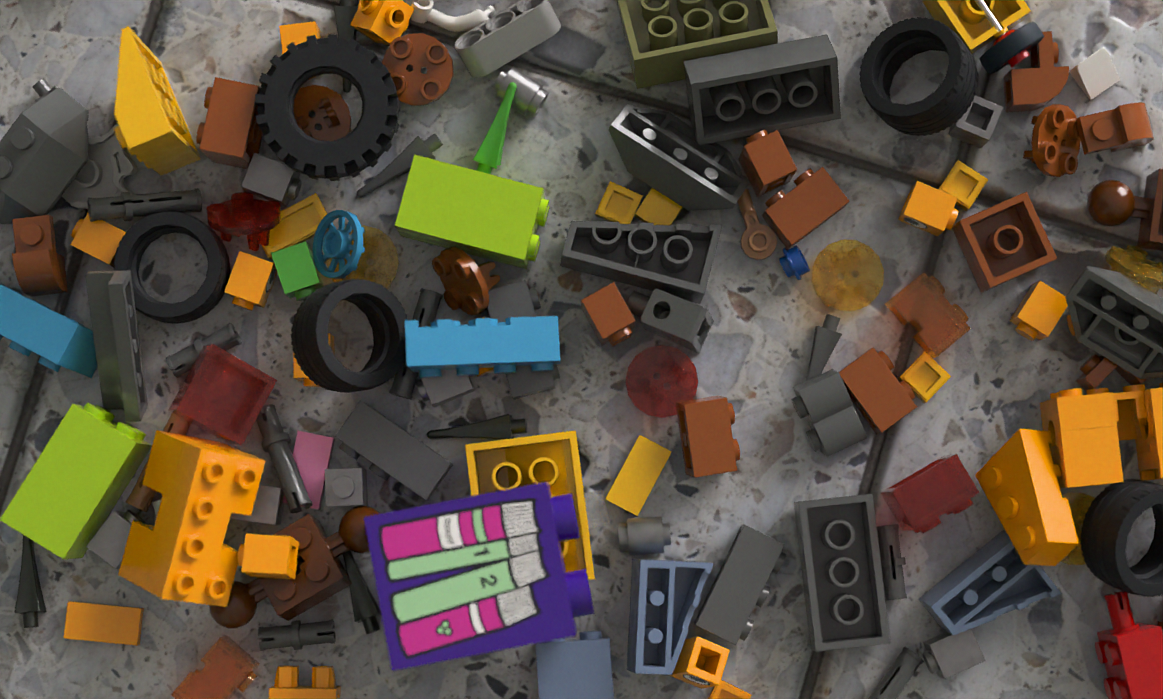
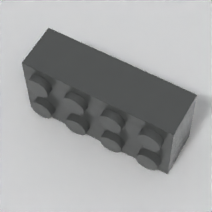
M827 34L683 61L690 122L698 145L751 136L762 130L773 132L841 119L838 60Z
M873 494L794 502L810 648L818 652L891 644Z

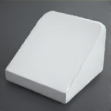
M1102 47L1069 71L1090 101L1120 81L1105 47Z

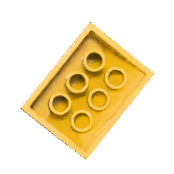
M129 26L121 29L114 111L119 124L114 127V132L123 149L127 148L131 156L136 155L140 163L144 162L147 169L152 168L161 176L201 160L161 61Z
M576 430L465 444L471 496L549 482L552 497L572 493L580 538L560 542L566 572L586 569L588 580L595 579Z

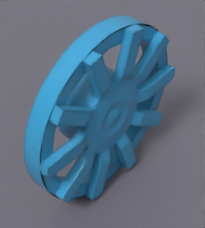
M334 210L321 220L316 229L313 240V259L318 271L325 277L345 279L352 271H356L361 253L365 252V247H363L364 227H361L358 216L351 212ZM337 218L339 224L338 229H336V227L333 224V221ZM345 218L348 220V224H347L346 228H345ZM332 258L331 264L328 269L324 262ZM339 262V271L334 272Z

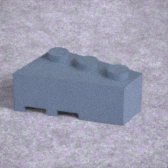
M1003 530L920 597L919 601L942 629L951 635H956L995 620L997 616L1015 609H1024L1033 602L1046 597L1052 598L1062 593L1040 565H1024L1008 534Z
M632 558L627 670L636 674H673L689 631L687 630L695 607H698L701 591L714 563Z

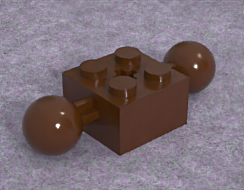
M1158 169L1146 177L1144 197L1134 196L1126 184L1117 180H1105L1092 188L1087 198V209L1093 220L1104 226H1117L1127 221L1130 217L1139 218L1141 221L1137 247L1163 251V169Z
M368 506L354 507L342 517L339 531L327 537L320 522L310 514L276 532L273 535L291 536L299 542L297 562H304L300 565L302 572L296 574L295 579L258 577L247 584L233 581L227 607L209 605L212 618L225 628H240L252 620L256 613L257 603L268 597L277 615L289 621L345 589L352 582L338 556L348 550L361 554L370 552L364 517L380 513Z

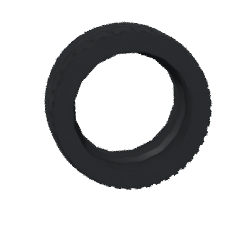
M917 17L905 19L887 27L886 30L882 31L871 42L860 66V86L870 107L887 125L911 136L932 135L933 133L945 130L947 127H951L970 108L978 87L977 67L968 47L952 29L940 21L931 18ZM930 50L944 51L948 54L949 65L945 79L935 92L925 99L911 104L892 103L890 99L892 80L904 62L916 54Z
M168 211L148 215V217L137 221L135 225H132L126 231L116 250L114 271L131 270L135 308L137 311L160 322L177 324L201 318L218 305L225 294L224 291L230 277V261L223 241L206 223L186 213ZM181 233L197 240L206 252L208 269L205 281L199 290L185 301L172 304L157 301L148 295L141 285L139 277L141 257L150 243L162 235Z
M349 279L319 288L300 304L292 322L291 345L293 346L292 350L295 354L294 357L297 359V364L300 365V369L316 385L335 392L364 391L388 382L402 368L406 359L405 321H408L405 309L392 292L388 291L381 284L369 280ZM340 301H348L355 304L366 315L372 327L374 345L371 357L360 372H354L344 367L336 359L329 345L328 324L332 311Z
M1126 479L1121 483H1112L1095 497V500L1092 501L1085 514L1080 535L1084 562L1094 576L1114 588L1138 596H1161L1163 594V485L1139 479ZM1152 507L1155 519L1154 538L1148 552L1137 564L1129 568L1126 557L1127 537L1135 520L1144 510Z

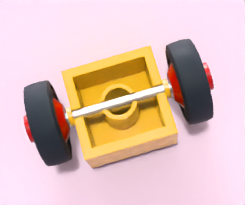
M1024 0L922 1L934 20L940 21L952 29L968 47L971 54L997 39L993 46L979 58L982 66L989 74L995 73L1007 65H1010L1011 68L1015 67L1030 56L1028 51L1044 38L1042 31L1035 22L1027 23L1017 30H1010L1021 23L1031 12Z

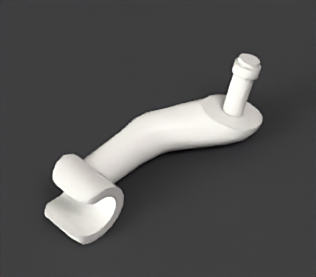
M418 0V4L416 2L411 4L414 11L410 18L417 23L429 21L449 31L466 32L488 20V17L494 14L495 8L488 6L485 11L476 9L469 14L453 17L433 9V0Z

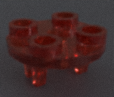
M248 192L234 193L231 195V200L211 204L206 208L207 223L210 228L221 233L222 240L230 242L232 235L236 237L247 235L249 249L253 251L259 250V244L268 246L270 230L276 227L281 220V206L279 202L253 199V194Z
M658 345L648 347L635 356L628 367L625 384L628 396L636 408L649 416L666 418L677 415L676 402L693 400L697 391L698 377L696 367L688 355L675 347ZM655 373L660 375V378L657 380L653 378ZM665 383L670 384L669 390L664 389Z

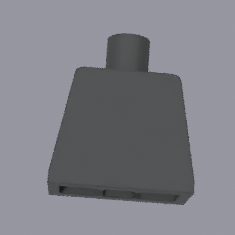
M656 288L653 290L651 297L634 290L627 302L630 312L641 317L640 323L646 330L698 354L714 322L708 309ZM670 311L668 317L659 319L663 312Z

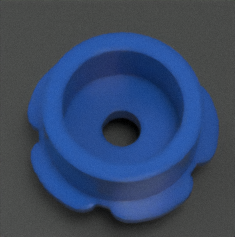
M797 245L789 250L786 247L783 248L784 256L779 258L784 272L788 278L795 275L798 280H801V275L810 271L804 255Z

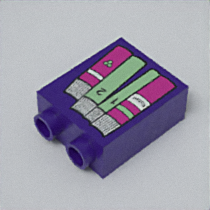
M549 482L364 517L392 671L576 636L575 618L594 614L586 569L566 572L560 543L580 538L572 493L552 497Z

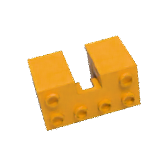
M1163 382L1159 383V388L1147 390L1145 389V384L1123 386L1122 393L1109 392V388L1086 390L1087 395H1082L1081 388L1060 390L1057 393H1050V400L1040 403L1043 431L1051 432L1053 443L1049 444L1053 463L1059 465L1062 475L1057 478L1060 489L1124 482L1119 441L1135 439L1140 480L1163 479Z
M156 430L142 485L163 494L155 525L132 521L118 575L161 599L227 607L238 566V550L223 543L231 512L251 516L265 460L218 441Z

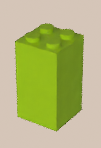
M414 154L395 227L401 237L443 248L457 247L466 254L527 269L529 261H536L541 242L539 241L540 236L536 235L538 226L545 227L550 206H548L549 200L545 199L544 188Z
M89 402L85 406L72 404L3 513L0 521L62 559L83 558L88 550L86 546L104 524L151 449L152 445L144 441L146 434L128 423L126 425L122 422H118V424L113 422L116 415L97 404L96 406Z

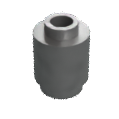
M512 67L509 72L502 70L493 85V89L497 90L495 98L502 102L508 85L514 82L517 88L511 108L524 116L528 113L535 117L544 105L549 92L543 89V84L515 67Z
M662 516L630 518L625 523H618L620 552H629V556L664 553V546L671 545L670 523L662 524Z

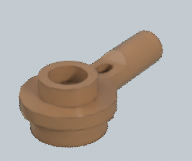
M747 188L737 201L746 226V230L741 237V248L749 258L763 260L771 256L775 251L777 239L770 227L760 224Z

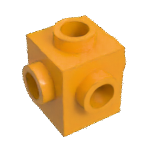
M360 0L358 10L350 26L375 43L390 46L395 38L401 37L406 31L414 8L403 0Z

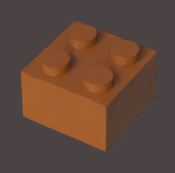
M215 77L213 87L207 88L204 100V107L208 109L205 123L201 122L199 124L196 142L200 144L199 149L212 162L248 169L253 154H259L263 133L256 120L258 107L255 103V94L260 92L258 85Z
M1027 192L964 218L952 227L981 293L1058 259Z

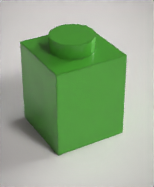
M306 241L271 253L284 294L290 299L295 297L296 301H302L311 293L324 286L313 259L311 246Z

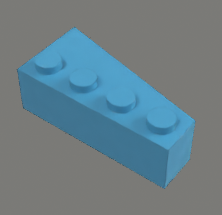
M0 283V341L4 336L11 340L9 345L11 349L28 357L31 352L40 355L38 363L56 372H59L62 366L92 378L97 369L93 331L84 327L83 324L56 311H52L51 308L23 296L21 293Z
M558 316L510 317L505 319L506 322H498V319L475 318L468 320V324H461L460 321H452V319H441L431 322V326L419 327L418 320L405 321L407 367L413 372H419L420 378L442 377V370H457V376L479 375V368H494V374L516 373V366L530 365L531 372L553 371V364H561Z

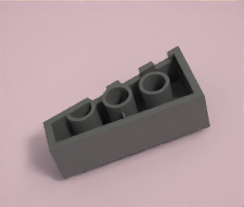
M571 221L561 255L560 266L650 291L656 288L684 300L700 304L706 291L722 225L691 226V224L678 223L676 225H654V223L639 222V224H620L619 222Z

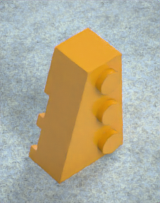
M1019 428L975 476L1024 565L1056 566L1079 542L1068 499L1062 498L1057 478L1062 475L1059 465L1053 463L1049 444L1053 443L1051 432Z

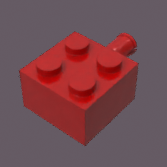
M1120 591L1115 592L1113 595L1112 593L1104 595L1112 628L1097 632L1099 641L1095 642V650L1099 662L1105 664L1108 678L1104 679V688L1108 699H1163V633L1161 626L1134 623L1128 598L1129 594L1127 592Z

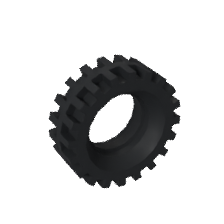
M328 34V38L317 39L315 35L307 36V41L295 45L292 42L286 46L288 50L280 57L275 55L270 60L272 66L267 74L262 73L259 79L261 83L260 92L255 94V103L258 107L256 120L261 128L266 144L289 168L316 180L324 178L331 181H340L339 178L352 176L353 178L360 175V171L369 166L374 167L379 163L377 161L378 158L391 148L392 138L399 128L400 102L397 89L387 67L381 63L371 49L363 48L359 45L358 41L351 38L347 41L339 39L337 35ZM321 74H337L350 80L358 89L362 99V115L356 127L345 137L334 141H320L306 135L297 125L294 116V99L300 87L310 78Z

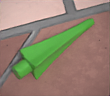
M514 82L508 85L499 110L473 158V161L479 162L476 171L491 174L492 168L497 169V165H501L508 118L517 88Z

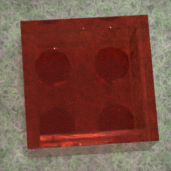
M214 344L205 345L168 410L232 446H242L277 380Z
M952 454L940 457L880 493L902 531H914L915 533L921 531V533H925L941 523L939 516L945 513L947 515L951 513L955 515L972 506L974 503L971 498L979 494V491L958 455Z

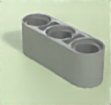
M520 0L460 36L455 42V48L470 76L480 78L492 73L551 38L560 30L561 24L549 0Z

